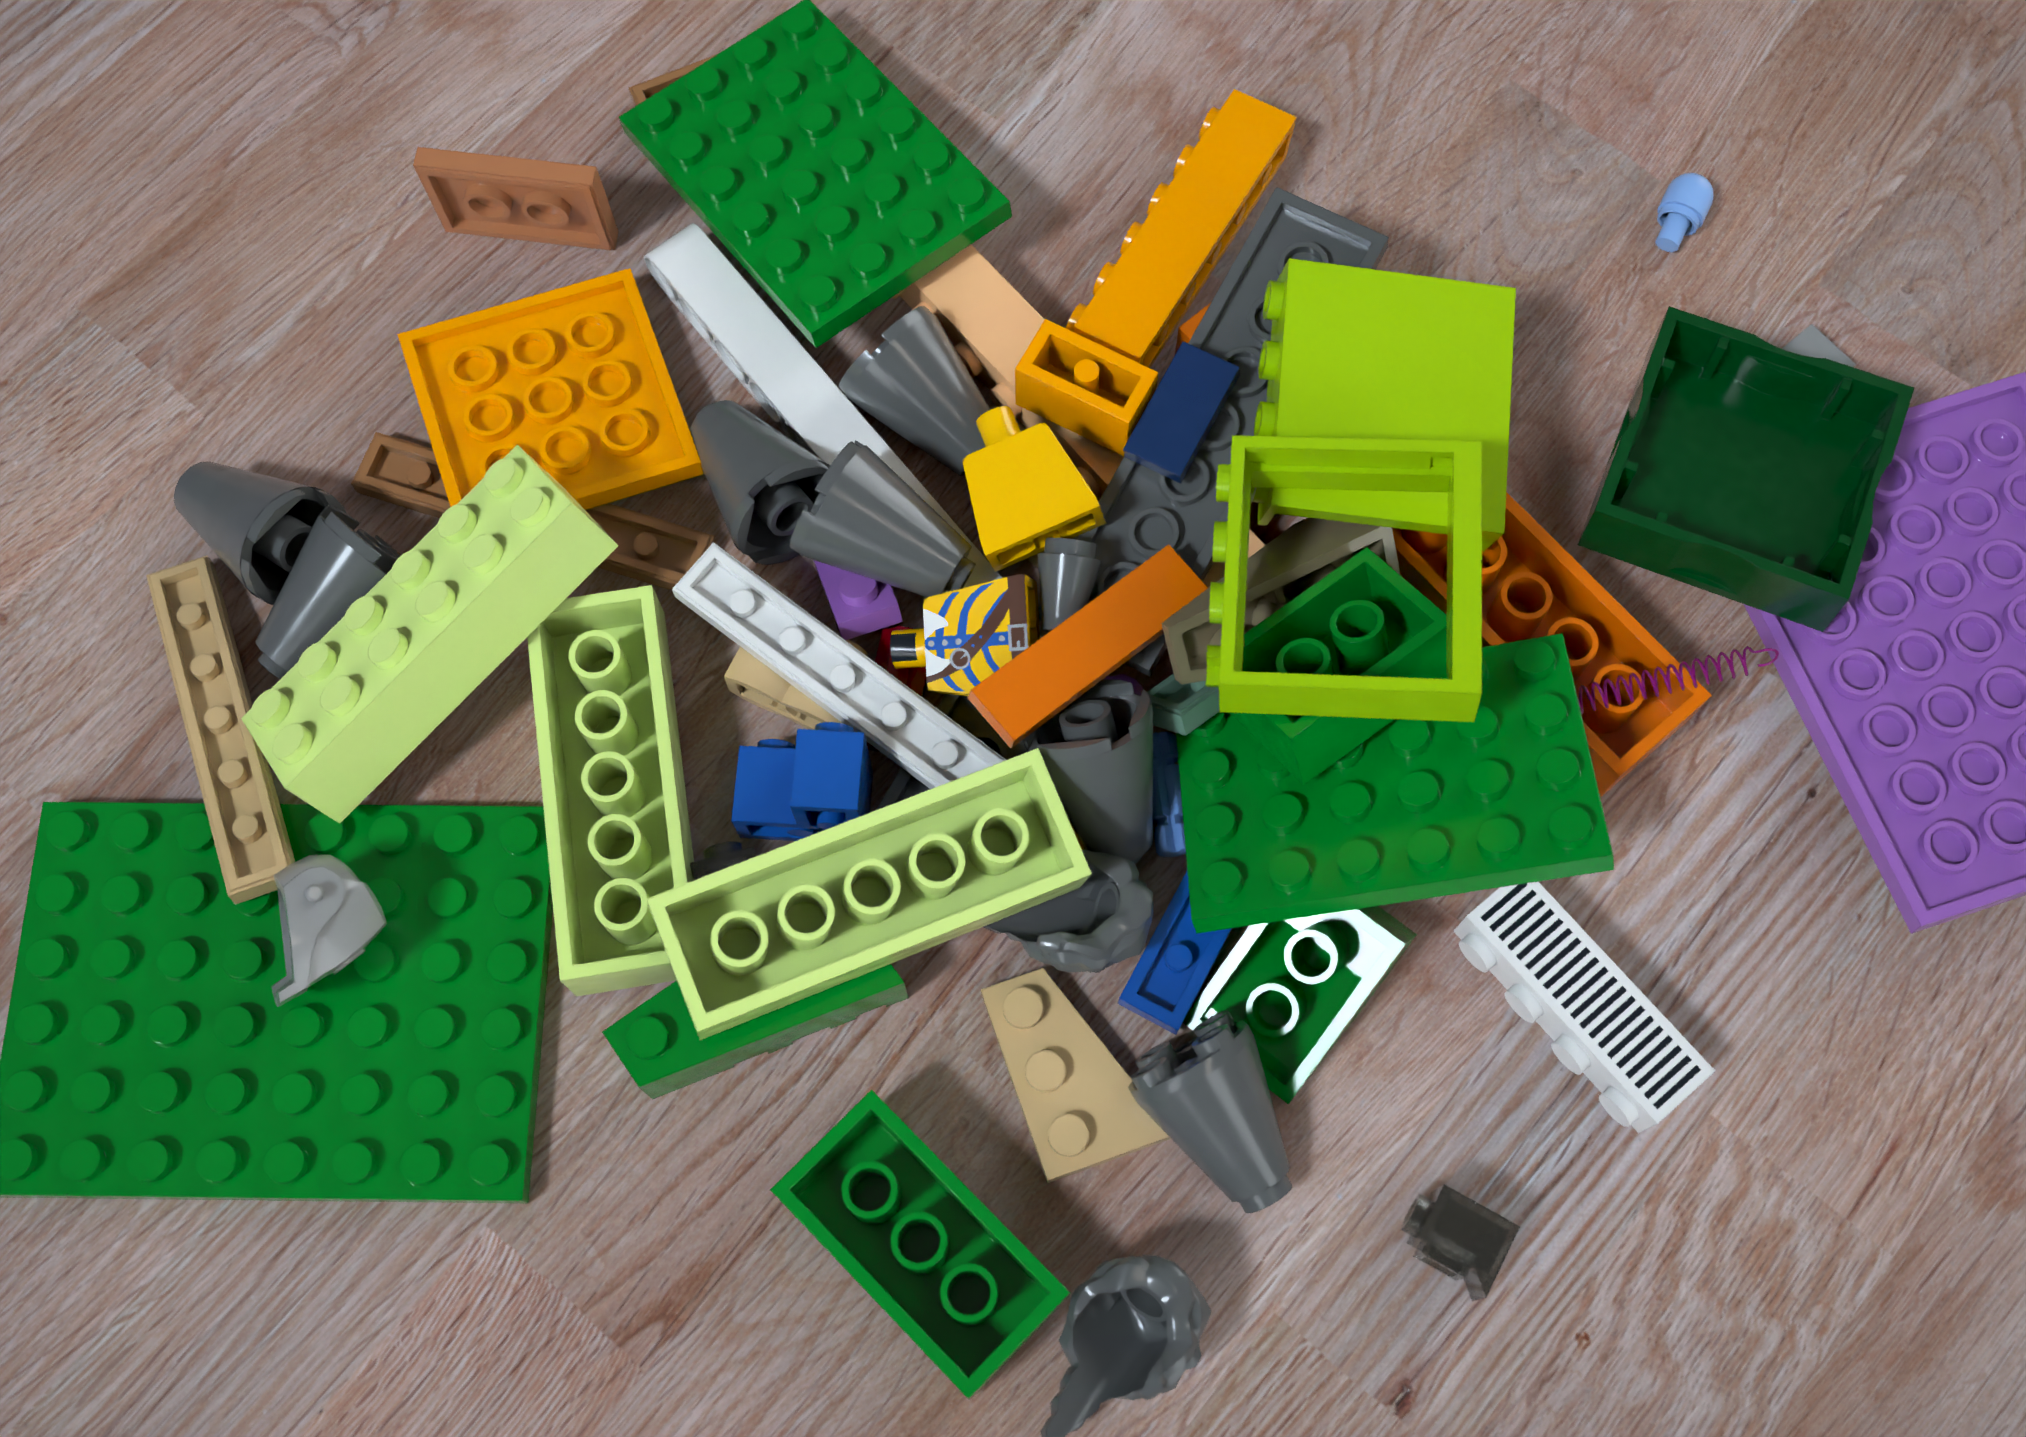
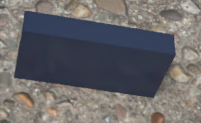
M1183 341L1123 448L1124 457L1181 484L1238 381L1240 367Z

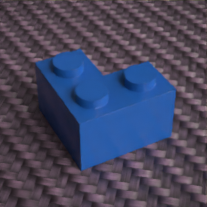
M823 722L817 724L815 730L797 729L796 746L791 742L779 739L760 740L757 743V747L739 746L731 819L739 837L798 841L870 813L873 768L864 732H854L855 729L843 723Z

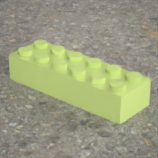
M517 444L503 459L496 461L487 470L484 478L458 504L447 509L440 517L438 524L410 551L402 554L395 561L392 569L364 597L354 601L346 611L345 616L320 641L309 646L302 653L299 661L271 689L259 695L251 709L241 719L283 787L340 824L618 547V544L560 483Z
M652 585L566 598L527 637L560 981L576 996L676 981L647 902V898L696 880L665 613Z
M1037 748L647 898V902L699 1040H702L1076 890L1084 884L1092 873L1041 753Z

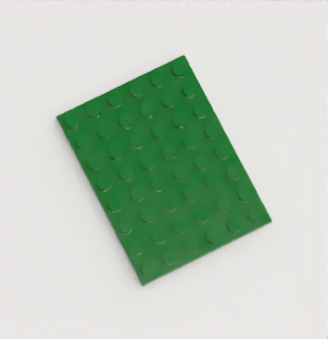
M43 802L0 1059V1198L528 1204L553 915L543 806L358 805L339 824L310 804H280L295 862L310 855H332L341 860L355 873L361 882L367 883L381 905L387 924L364 948L366 951L336 974H329L309 986L307 992L277 1007L271 986L286 976L278 890L239 904H235L228 897L204 803Z

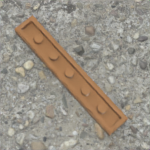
M375 432L351 483L356 492L440 518L450 508V504L433 449ZM610 503L586 510L618 544V547L598 568L668 590L673 589L713 542L717 545L714 535Z

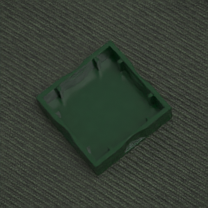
M1669 306L1649 347L1577 545L1823 632L1850 598L1873 524L1872 513L1876 488L1884 471L1892 462L1914 387L1827 358H1815L1792 353L1776 347L1754 334Z

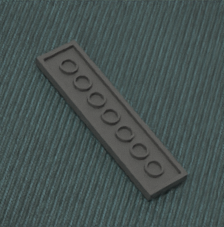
M1278 187L1275 188L1188 343L1240 367V377L1181 484L1128 458H1123L1098 502L1106 524L1081 534L1077 539L1097 544L1096 559L1101 561L1088 603L1168 544L1202 582L1204 581L1214 563V521H1227L1228 502H1216L1218 464H1231L1232 435L1254 436V423L1258 404L1260 401L1266 402L1268 380L1259 379L1258 368L1262 345L1265 340L1271 341L1272 320L1263 318V302L1269 280L1277 281L1289 258L1376 270L1388 248V236ZM1041 604L1038 609L1040 621H1042L1043 618ZM1164 634L1124 664L1151 677L1167 648Z

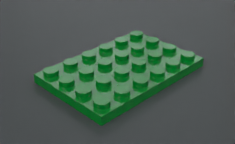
M802 0L618 117L624 133L815 348L1012 217L1010 201L811 0Z
M1563 633L1482 647V695L1475 722L1394 719L1304 786L1231 713L1219 711L1186 736L1176 733L1191 920L1196 933L1614 870L1613 851Z

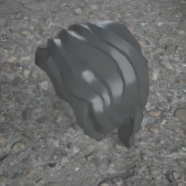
M1085 849L1082 852L1092 875L1080 888L984 926V928L997 934L1005 933L1010 940L1020 941L1030 957L1044 964L1053 965L1057 970L1099 973L1115 963L1140 955L1153 921V891L1147 887L1145 882L1138 880L1139 871L1134 862L1120 856Z
M1154 1255L1115 1258L1100 1264L1090 1279L1076 1288L1071 1296L1066 1323L1059 1339V1343L1071 1366L1067 1368L1060 1381L1059 1392L1050 1402L1051 1416L1040 1431L1042 1437H1065L1070 1432L1077 1431L1083 1426L1085 1420L1099 1409L1100 1403L1110 1399L1137 1400L1143 1398L1149 1400L1160 1393L1163 1394L1176 1388L1184 1371L1197 1366L1202 1357L1199 1346L1200 1338L1212 1311L1188 1274L1175 1262Z

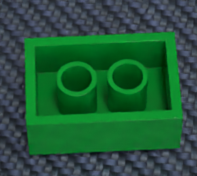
M1366 547L1244 634L1243 672L1446 679L1447 615ZM1231 713L1303 786L1394 720Z

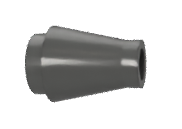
M1046 538L1044 553L1037 554L1043 616L1042 631L1050 632L1087 605L1101 565V561L1096 559L1097 544L1068 538Z

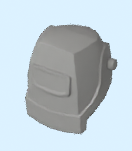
M310 855L288 865L273 875L278 889L286 976L271 986L277 1007L307 992L309 986L329 974H336L366 951L364 948L387 924L381 905L367 883L361 882L347 865L332 855Z

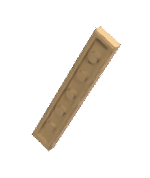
M207 555L146 576L227 894L235 904H239L278 890L273 875L294 863L295 858L269 763L241 719L251 709L253 704L216 568Z

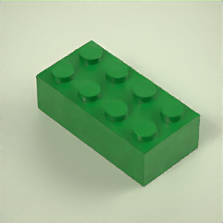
M872 1089L770 1189L969 1400L986 1385L1069 1298L1070 1292Z

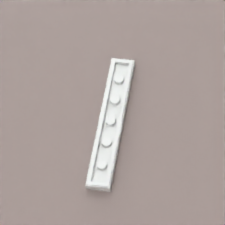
M714 542L673 587L672 591L675 598L840 722L855 729L854 732H864L868 743L929 789L1006 760Z

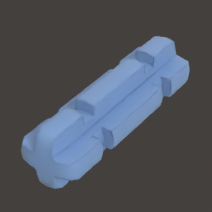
M1172 732L1153 733V823L1158 825L1155 827L1154 839L1156 852L1160 857H1178L1186 854L1179 765L1175 764L1178 762L1177 739Z

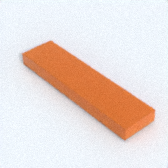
M1168 544L972 688L968 700L1005 743L1012 748L1164 634L1161 623L1207 590L1208 587Z

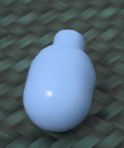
M1685 173L1676 177L1667 187L1657 210V221L1662 228L1655 243L1660 249L1667 252L1677 251L1683 237L1694 234L1703 225L1714 198L1712 185L1704 176L1697 173Z

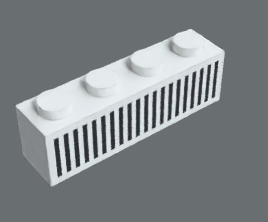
M1539 882L1499 887L1455 928L1454 933L1461 939L1459 948L1467 960L1481 972L1486 973L1489 970L1507 989L1505 998L1511 1008L1529 1023L1536 1021L1553 1039L1554 1042L1551 1044V1047L1561 1063L1577 1075L1585 1074L1602 1093L1599 1095V1101L1603 1108L1622 1126L1629 1127L1631 1125L1640 1133L1657 1125L1715 1072L1713 1067Z

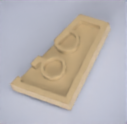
M1044 968L981 989L982 999L1047 1183L1171 1139L1137 1104L1128 1089L1132 1079Z

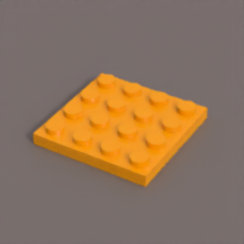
M631 268L397 334L450 507L458 504L484 478L487 470L496 461L503 459L517 444L560 483L585 510L703 475L698 452Z

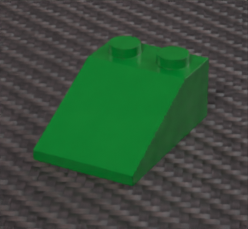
M1379 906L1250 925L1191 1007L1183 1023L1194 1031V1028L1207 1018L1226 1010L1230 1012L1235 1022L1245 1021L1254 1034L1269 1090L1289 1104L1373 996L1417 934Z

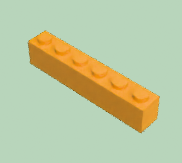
M1236 89L1232 91L1221 109L1212 107L1201 126L1198 143L1195 147L1190 144L1184 147L1175 165L1173 180L1169 185L1164 182L1159 184L1149 203L1148 217L1143 224L1135 221L1131 225L1121 246V257L1116 264L1108 261L1103 266L1093 288L1094 297L1088 305L1079 303L1069 318L1066 329L1151 368L1285 160L1297 117Z

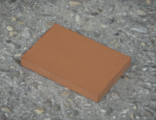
M417 147L413 166L446 232L615 250L619 231L596 166Z

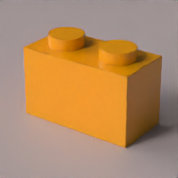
M1045 319L1015 368V404L1124 456L1123 448L1156 391L1158 372Z

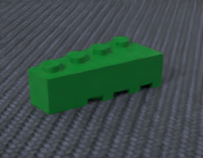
M889 964L699 1040L676 980L602 1031V1033L637 1086L651 1099H655L734 1068V1064L765 1052L770 1054L792 1045V1041L828 1027L831 1029L855 1020V1016L883 1005L888 1007L909 997L904 981L892 964Z

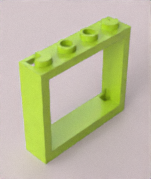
M1232 435L1231 464H1218L1216 480V502H1228L1227 521H1214L1213 562H1225L1224 582H1211L1209 624H1222L1221 645H1207L1206 687H1219V711L1227 713L1475 722L1482 695V441ZM1252 487L1448 492L1446 679L1243 672Z

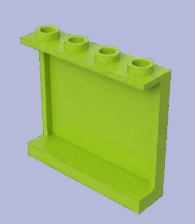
M1289 258L1277 281L1269 280L1264 296L1263 318L1272 320L1271 341H1264L1260 353L1258 375L1259 379L1268 380L1266 402L1260 401L1258 404L1254 423V436L1482 441V552H1484L1505 533L1516 288ZM1254 487L1251 490V502L1259 503L1258 525L1267 526L1275 514L1447 534L1448 492Z

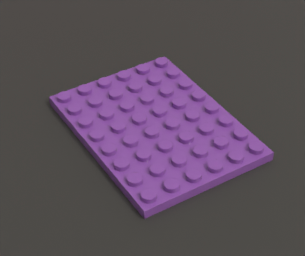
M2026 372L1908 408L1892 462L1884 471L1876 488L1873 501V524L1850 598L1823 632L1744 604L1764 646L1778 650L1779 656L1773 663L1911 934L2026 895ZM1768 651L1771 659L1773 660L1776 656L1775 652Z

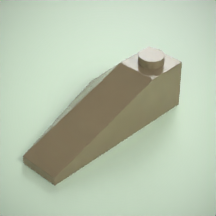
M1306 518L1293 524L1248 558L1244 634L1366 547L1400 575L1392 528L1316 518ZM1224 577L1217 582H1224ZM1210 587L1161 623L1174 677L1181 684L1206 681L1207 645H1221L1222 624H1209Z

